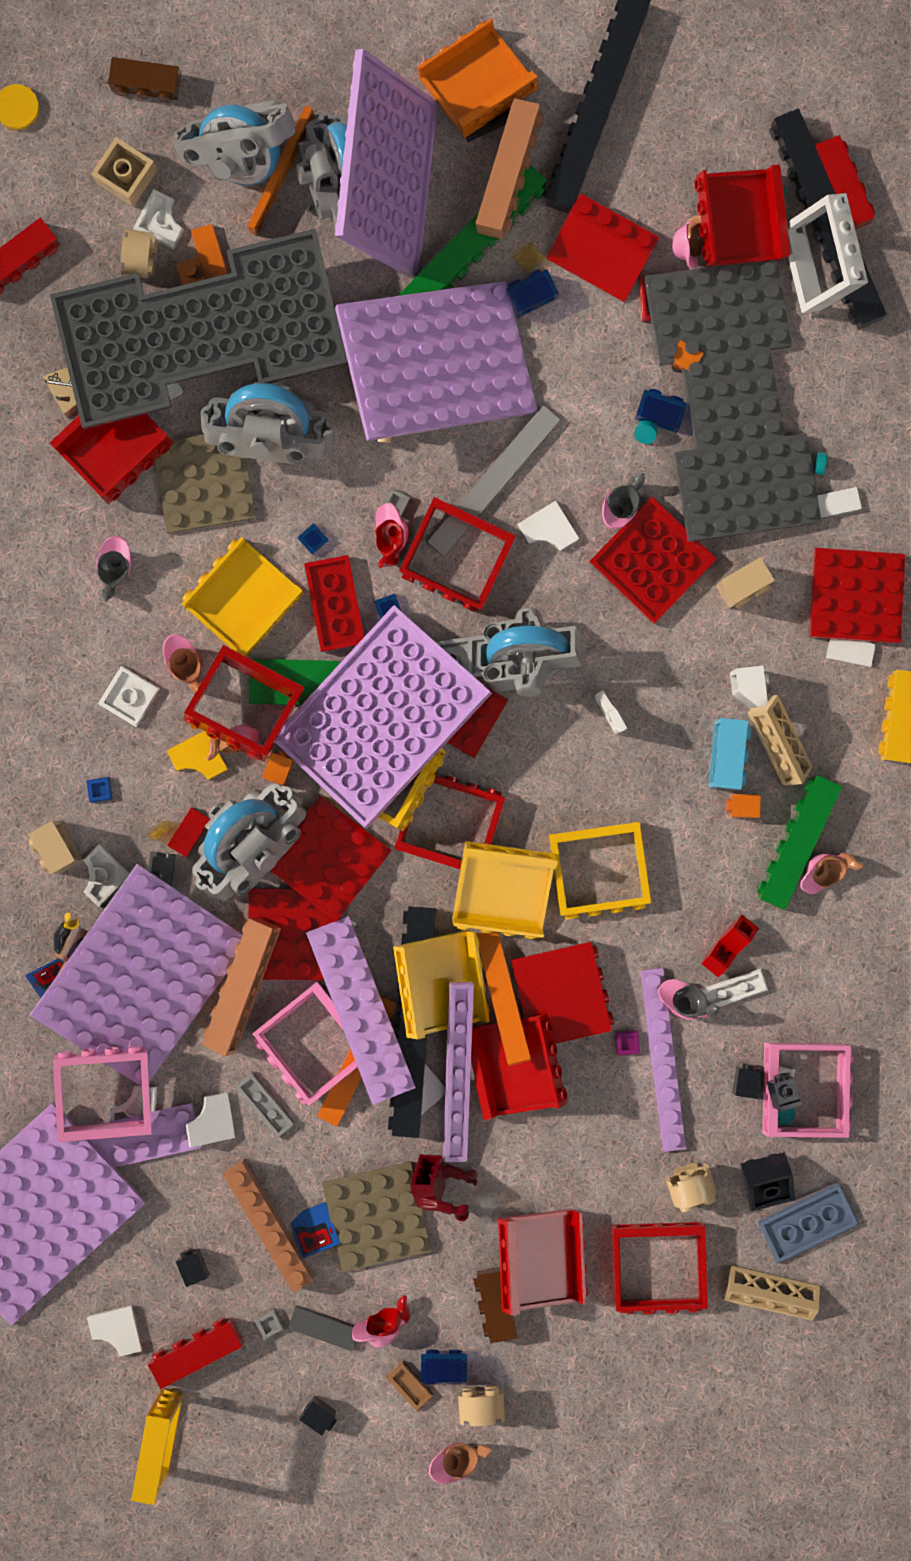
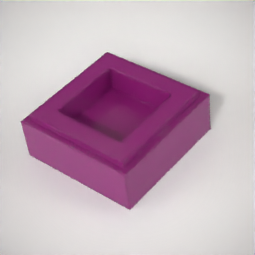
M638 1031L615 1032L617 1055L640 1054Z

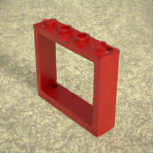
M433 497L399 570L403 574L401 578L411 583L417 580L423 583L422 588L432 593L438 590L444 593L443 598L453 603L457 599L464 603V608L474 613L476 609L481 611L516 536ZM435 510L505 542L478 601L408 569Z
M223 645L187 706L183 720L190 724L191 728H199L205 731L206 735L210 738L226 742V745L236 751L240 749L247 753L250 759L255 758L258 761L265 762L302 696L304 687ZM222 662L290 698L264 746L195 711Z
M435 772V780L433 782L435 784L496 802L484 844H491L505 797H501L502 792L490 788L488 792L479 790L480 785L471 782H467V785L459 784L458 778L446 775L445 779L437 777V772ZM409 824L405 827L404 831L400 830L395 850L461 869L462 860L404 843Z
M703 1222L612 1225L614 1305L616 1312L631 1315L634 1311H643L644 1314H655L658 1310H666V1313L674 1314L679 1313V1310H688L691 1313H696V1311L708 1309L706 1234ZM696 1235L697 1298L622 1300L620 1238Z

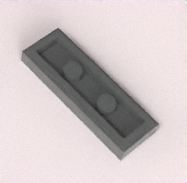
M297 1305L295 1306L288 1329L349 1351L353 1350L356 1342L352 1337L354 1326Z

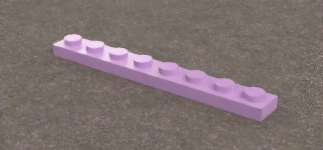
M663 968L640 970L663 1152L686 1149L669 1009L658 994L660 985L665 982Z
M449 982L443 1143L444 1162H467L474 990L472 982Z

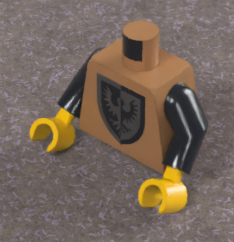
M71 913L65 914V922L58 927L53 935L55 957L64 961L61 969L88 933L87 930L79 927L78 916L74 920H70Z

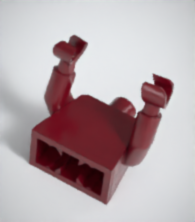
M420 1154L410 1185L416 1206L423 1210L439 1211L448 1215L455 1214V1218L458 1221H466L469 1215V1205L462 1204L456 1207L452 1203L442 1201L446 1184L445 1179L450 1177L457 1180L462 1179L468 1185L476 1186L477 1172L471 1169L466 1173L463 1169L450 1164L443 1166L442 1155Z

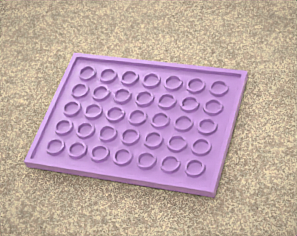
M358 49L355 50L353 61V76L350 86L351 95L348 108L347 130L345 132L346 141L343 154L342 176L340 178L341 186L335 236L409 278H415L420 273L438 103L366 50Z
M506 281L336 305L337 319L367 441L529 415L537 412Z
M393 605L288 719L275 743L367 829L492 693Z
M137 863L31 1011L30 1016L83 1050L95 1049L96 1052L105 1051V1048L118 1047L119 1050H126L129 1046L133 1045L135 1047L142 1046V1048H147L150 1081L226 975L227 969L233 963L236 955L234 954L235 947L241 941L243 934ZM141 1060L105 1063L142 1086Z
M54 1102L0 1150V1315L11 1326L146 1203V1200L90 1140L58 1142L56 1104ZM64 1114V1127L76 1126Z

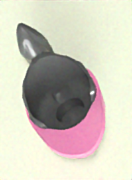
M644 473L634 476L627 485L616 487L608 493L602 505L603 521L607 527L611 529L621 528L635 516L639 507L637 490L644 483Z
M120 536L110 537L103 543L96 561L97 575L105 586L102 589V597L105 602L114 596L115 587L126 580L131 569L130 549L128 543Z
M670 979L663 982L658 989L660 999L670 1008L673 1014L680 1018L692 1020L704 1017L708 1020H714L718 1015V1005L715 1003L709 1005L704 992L692 985Z

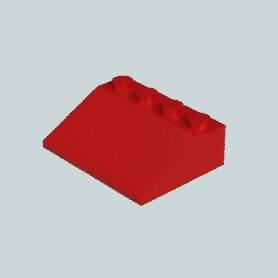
M580 193L546 259L620 301L625 302L657 246L659 237Z

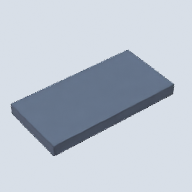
M839 1182L757 1221L777 1264L859 1225Z

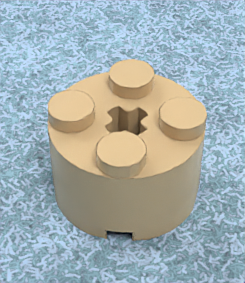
M125 229L124 232L128 237L123 236L120 263H124L125 269H120L121 275L126 276L139 273L140 278L149 279L150 276H155L156 262H154L152 257L153 253L158 251V239H156L153 232Z
M693 1163L673 1170L674 1175L670 1178L669 1175L665 1177L673 1205L680 1208L681 1212H688L694 1206L700 1204L709 1205L716 1201L717 1189L707 1163H703L704 1167H698L697 1163Z
M487 1385L485 1390L476 1391L475 1386L462 1388V1393L458 1394L459 1421L461 1425H464V1421H469L470 1426L495 1425L496 1419L500 1418L501 1423L505 1422L504 1391L499 1390V1385Z

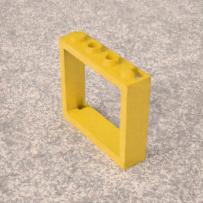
M443 748L421 770L397 816L393 818L382 812L378 817L380 820L401 831H404L409 822H412L413 812L416 807L418 808L422 804L425 790L433 784L437 768L441 767L444 763L443 759L446 756V751Z
M640 822L548 835L551 853H555L558 860L557 867L554 869V878L560 916H565V919L579 918V913L587 912L588 916L601 915V910L610 909V913L623 912V907L632 906L633 910L646 908V904L651 903ZM633 832L642 897L567 908L557 843Z
M176 1388L160 1390L147 1414L131 1501L155 1505L168 1476L183 1393H178Z

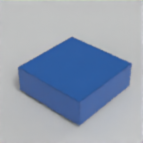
M110 777L86 780L90 803L113 799Z

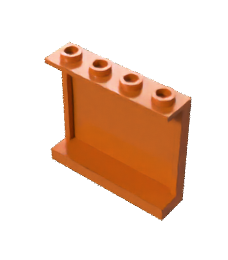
M492 18L486 22L479 23L474 30L468 34L461 35L456 42L442 48L438 54L424 60L417 67L419 80L463 138H466L511 108L514 98L523 100L538 90L537 76L533 71L528 72L497 33L494 29Z

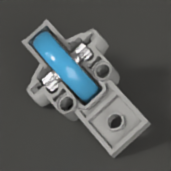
M534 608L519 610L514 620L488 624L483 630V635L436 642L452 658H457V662L478 681L485 680L492 690L507 691L516 689L519 696L527 698L536 697L541 694L547 676L554 675L564 668L582 666L580 640L582 639L577 627L546 628L540 611ZM486 656H487V660H488V663H489V665H487V666H486Z

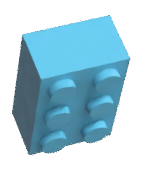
M726 718L715 720L708 788L736 791L741 790L742 785L745 786L747 773L743 772L744 763H747L749 758L746 740H750L751 727L748 726V721Z

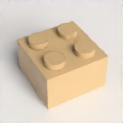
M115 137L91 175L96 184L134 207L158 170L153 160Z
M760 557L722 579L716 587L729 609L733 606L739 609L752 600L750 596L755 595L757 598L770 590V584L775 580Z
M51 821L28 834L31 839L28 842L35 853L38 851L42 858L40 864L45 872L49 871L50 874H60L83 861L61 821Z

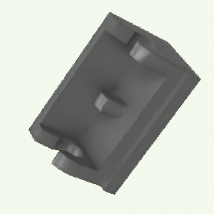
M150 851L148 871L172 886L176 854Z

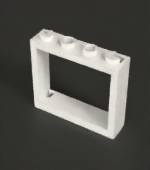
M846 193L827 195L787 222L790 256L788 259L802 313L821 311L868 283ZM827 212L844 281L821 294L805 226Z

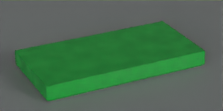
M252 659L304 687L297 705H302L340 664V661ZM249 677L248 704L287 705L290 699L288 696Z

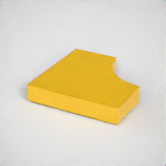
M205 731L167 750L177 771L186 768L195 769L201 772L207 780H210L228 770L220 753L214 759L206 760L209 754L210 737L206 735Z

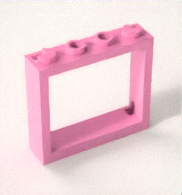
M319 982L312 985L252 1033L255 1037L253 1041L256 1043V1046L261 1051L265 1049L269 1054L267 1060L275 1069L279 1067L283 1072L281 1078L289 1087L293 1085L297 1090L295 1095L303 1105L307 1103L308 1106L316 1102L357 1069L356 1061L352 1062L311 1095L265 1034L313 995L318 997L343 1029L331 997Z
M764 1042L762 1133L768 1137L849 1138L850 1126H852L849 1113L853 1106V1099L850 1095V1086L853 1084L850 1064L854 1059L851 1046L839 1043ZM779 1050L838 1051L836 1128L778 1127V1110L772 1106L766 1081L773 1080L774 1076L779 1074Z
M133 1045L129 1046L126 1050H119L118 1047L105 1048V1051L96 1052L95 1049L81 1050V1053L72 1054V1051L66 1050L65 1052H58V1055H53L58 1142L152 1134L147 1048H142V1046L135 1047ZM141 1060L144 1120L64 1127L61 1066Z

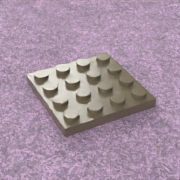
M204 436L174 440L170 450L155 460L168 534L256 519L246 458L224 455L218 450L217 445L207 444Z
M411 1161L322 1182L331 1224H334L340 1244L336 1246L342 1272L431 1252L422 1208L416 1206L410 1188L414 1175Z

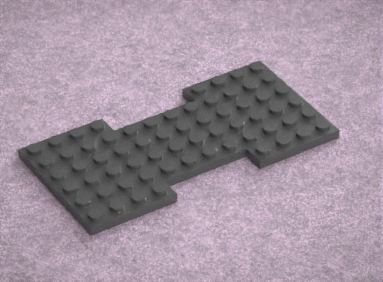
M316 229L227 250L232 273L145 295L139 273L50 294L82 428L87 429L172 408L167 385L251 364L255 365L258 382L268 384L348 364Z
M771 260L713 266L645 276L644 282L658 366L671 365L675 362L673 356L677 352L676 346L680 340L686 343L685 351L688 354H695L698 350L704 353L699 363H692L688 370L682 368L695 449L679 451L673 454L688 542L822 522L807 433L785 436L770 350L790 348L792 343L778 261Z

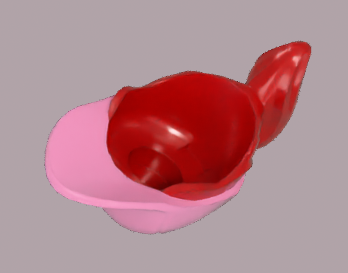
M386 503L376 513V546L383 555L382 559H379L378 562L379 568L384 566L392 567L398 564L399 552L406 545L409 536L407 522L401 519L397 508L392 503Z
M403 1295L399 1298L397 1308H384L375 1315H370L366 1320L358 1322L352 1330L353 1340L358 1342L369 1341L376 1348L387 1346L393 1342L399 1333L400 1327L410 1319L407 1296Z

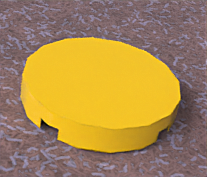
M12 84L0 91V122L5 127L11 130H23L36 122L40 104L30 88L22 84Z

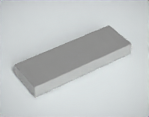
M253 1072L234 1086L277 1139L296 1124Z

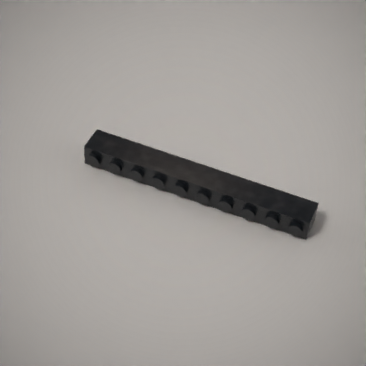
M651 0L617 1L614 9L617 12L616 18L610 19L606 31L609 33L608 39L602 40L599 53L602 55L599 61H594L591 70L594 76L592 81L587 80L583 91L586 97L584 102L579 101L575 112V115H578L576 123L571 122L567 135L571 137L568 144L564 143L559 156L563 158L560 165L556 164L551 176L555 178L553 184H548L544 194V198L547 199L546 206L567 214L570 213L574 206L649 10Z
M795 109L774 118L770 128V135L774 141L777 140L780 146L778 149L779 156L782 161L786 160L789 167L787 174L790 181H794L797 186L796 196L799 202H803L806 209H808L825 196L835 194L800 109ZM825 212L812 221L815 228L813 235L816 242L821 243L823 247L822 256L825 263H829L832 268L831 278L834 284H839L844 281L828 213ZM864 259L863 263L868 283L841 298L844 305L847 304L849 308L848 317L851 324L856 325L858 330L883 320L887 315Z
M408 906V911L403 913V924H407V932L402 933L401 945L434 938L436 908ZM401 1001L397 1002L396 1015H400V1025H395V1036L399 1038L398 1044L416 1088L390 1098V1107H394L393 1116H389L388 1130H392V1136L419 1138L427 1034L425 1038L421 1039L407 1037Z

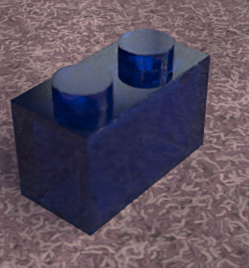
M540 269L529 274V278L523 281L518 279L511 282L506 289V293L518 318L558 299L559 292L548 269L542 272Z
M644 389L635 420L651 421L656 427L677 433L687 403L683 402V399L678 396L672 395L667 397L661 395L662 392L659 390L649 389L648 391Z
M426 1350V1354H421V1385H467V1354H462V1350H449V1354H439V1350Z

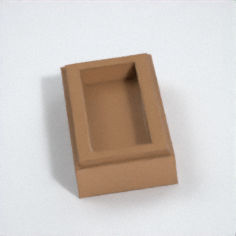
M404 1361L386 1376L388 1381L416 1411L434 1396Z

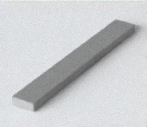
M543 405L459 503L457 508L479 517L560 422V419ZM448 516L427 543L445 557L470 526Z

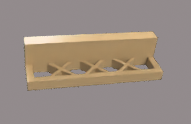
M772 695L764 707L751 708L748 712L749 718L783 786L803 784L813 766L779 696ZM774 707L776 709V716L772 710Z
M736 1266L730 1267L724 1301L813 1321L819 1311L820 1286ZM735 1274L743 1276L748 1283L744 1285L734 1283ZM759 1280L766 1281L770 1288L767 1290L760 1289L756 1282ZM781 1285L788 1286L793 1293L790 1295L783 1294L778 1287ZM803 1290L813 1292V1301L805 1299L800 1292Z

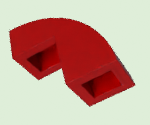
M741 914L719 938L701 964L719 978L728 970L736 955L751 943L759 928Z

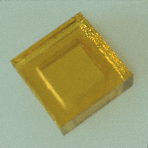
M531 242L513 256V259L527 274L531 273L545 260Z
M164 820L147 835L151 840L156 841L171 830L172 825L168 820Z

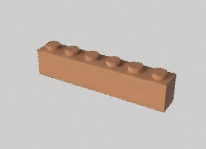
M513 99L475 223L478 234L504 240L505 233L511 229L512 218L510 217L512 211H516L519 198L517 194L519 190L523 189L525 182L523 174L525 169H529L531 163L530 151L531 148L536 147L538 138L536 131L543 124L544 114L541 113L540 104Z
M249 918L242 928L243 936L235 947L234 954L236 955L233 963L227 969L228 976L225 984L222 985L219 991L220 998L218 1004L212 1010V1020L210 1026L204 1032L203 1038L205 1039L202 1046L223 1056L236 1053L281 927L260 918Z
M245 1158L226 1169L222 1174L292 1292L294 1293L311 1283L315 1275L302 1257L300 1250Z

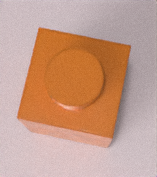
M680 340L676 346L677 352L673 356L675 362L671 366L682 372V368L688 370L692 363H699L704 353L698 350L695 354H688L685 351L686 343Z
M278 750L277 754L271 752L262 778L285 786L294 761L290 759L287 753Z
M730 794V799L726 800V812H730V817L760 818L761 795Z

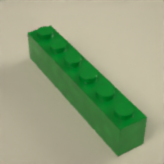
M815 775L813 779L809 778L804 786V790L807 792L803 799L799 798L794 808L797 811L794 820L790 819L785 827V831L788 833L785 839H780L775 851L778 854L775 861L770 860L766 868L768 876L765 881L761 880L757 887L758 899L781 910L786 909L842 786L819 775Z

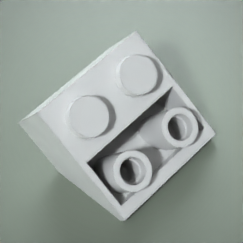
M764 666L737 668L730 672L732 694L750 709L764 707L767 704L771 695L770 693L767 694L766 684H769L768 671H764Z

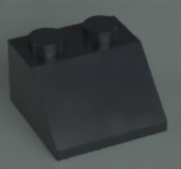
M785 1152L740 1163L751 1211L795 1200L793 1174Z

